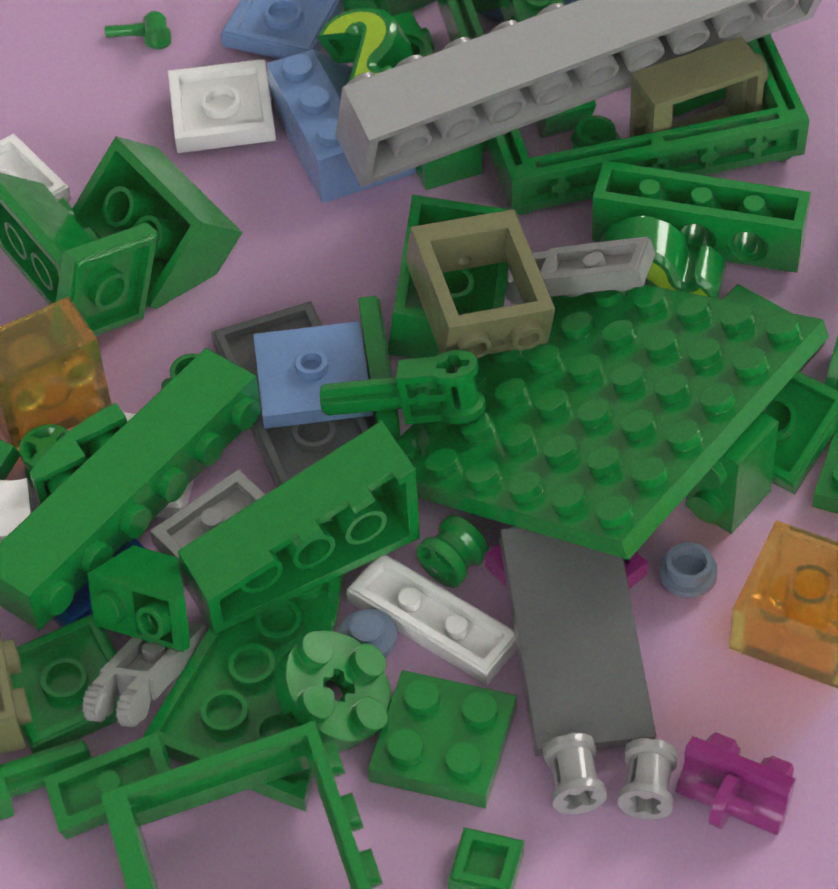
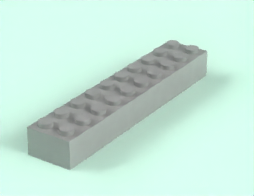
M578 0L567 5L555 3L547 6L537 16L518 23L516 20L505 21L493 28L488 34L471 40L468 37L459 38L450 42L443 50L425 57L422 55H412L400 61L395 68L378 74L367 72L354 77L347 85L342 87L335 136L362 188L630 87L632 72L740 36L747 43L811 19L821 0Z

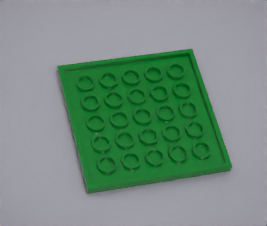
M645 284L644 286L635 287L627 291L605 290L587 292L574 297L566 295L551 296L555 313L548 343L537 345L528 350L513 349L486 354L477 359L479 370L475 375L477 391L484 395L486 403L484 414L478 419L464 424H448L443 421L412 424L401 435V438L396 441L416 469L417 498L629 560L829 336L823 319ZM457 401L456 408H459L460 402Z

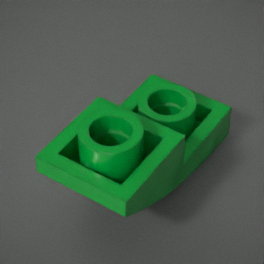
M117 403L102 409L79 423L53 444L30 471L38 505L46 500L127 423L126 416Z

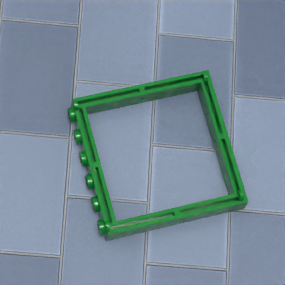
M437 0V5L451 42L463 37H468L471 40L484 35L477 13L500 9L498 0ZM771 34L747 42L754 53H759L763 57L767 66L768 80L764 82L763 90L764 110L531 158L528 156L519 128L487 140V146L509 209L516 210V214L526 215L533 210L593 198L603 160L690 174L708 175L775 160L780 162L786 161L795 156L805 155L810 119Z

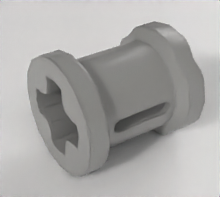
M569 733L548 741L542 748L546 765L552 769L555 789L551 793V800L555 810L563 814H581L601 806L607 799V792L602 781L597 780L593 761L597 755V750L592 736L584 733Z
M640 738L632 740L626 745L624 762L628 766L626 785L620 789L617 799L618 806L624 813L643 820L662 819L671 814L674 800L669 792L671 772L677 768L678 751L671 744L663 740Z

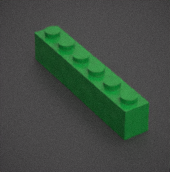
M205 348L0 542V606L38 631L55 615L63 613L71 604L73 597L88 583V572L115 557L132 539L140 537L146 531L150 522L170 502L178 500L183 495L187 485L207 466L217 462L224 449L242 431L250 429L262 413L256 375Z

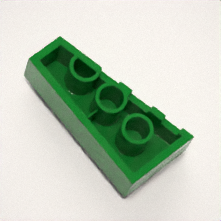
M380 421L178 550L184 585L214 635L420 539L416 469L383 421Z

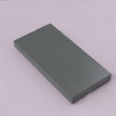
M309 301L211 333L217 354L256 375L259 389L253 334L323 325L312 302ZM261 413L250 429L277 488L371 428V425L365 416L264 429Z
M519 527L501 529L499 541L535 757L543 756L542 748L548 741L569 733H584L592 736L596 750L626 747L632 740L640 738L655 740L657 735L623 558Z

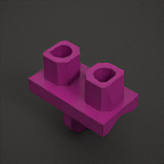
M717 732L713 733L706 741L692 736L685 748L684 765L675 792L711 807L708 823L719 829L724 827L730 816H733L778 835L784 825L796 778L792 777L794 771L793 764L773 755L769 758H763L761 763L740 756L741 748L737 745L736 741Z

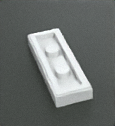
M383 555L373 560L346 590L349 603L361 610L375 609L386 613L394 621L397 632L486 686L517 651L513 629L388 555Z

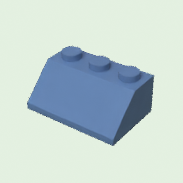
M313 49L266 63L271 106L322 203L416 174V168H412L362 188L360 187L335 136L342 87L348 84L352 70L351 66L335 62L331 57Z

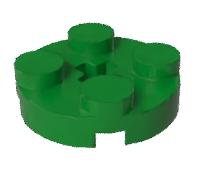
M309 632L278 663L275 674V692L279 706L285 716L292 711L294 717L301 725L315 721L323 744L334 740L338 751L354 748L364 740L375 735L387 723V712L391 703V689L384 672L386 668L385 657L374 645L361 644L354 638L339 632ZM331 680L339 686L343 694L340 701L334 699L333 690L324 687V682Z

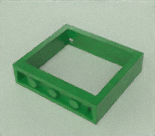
M315 721L100 794L126 888L159 889L141 828L142 825L311 768L351 889H372L383 885L372 849L369 848L360 852L358 850L353 832L364 829L353 793L343 796L339 794L334 778L346 773L335 741L323 744Z

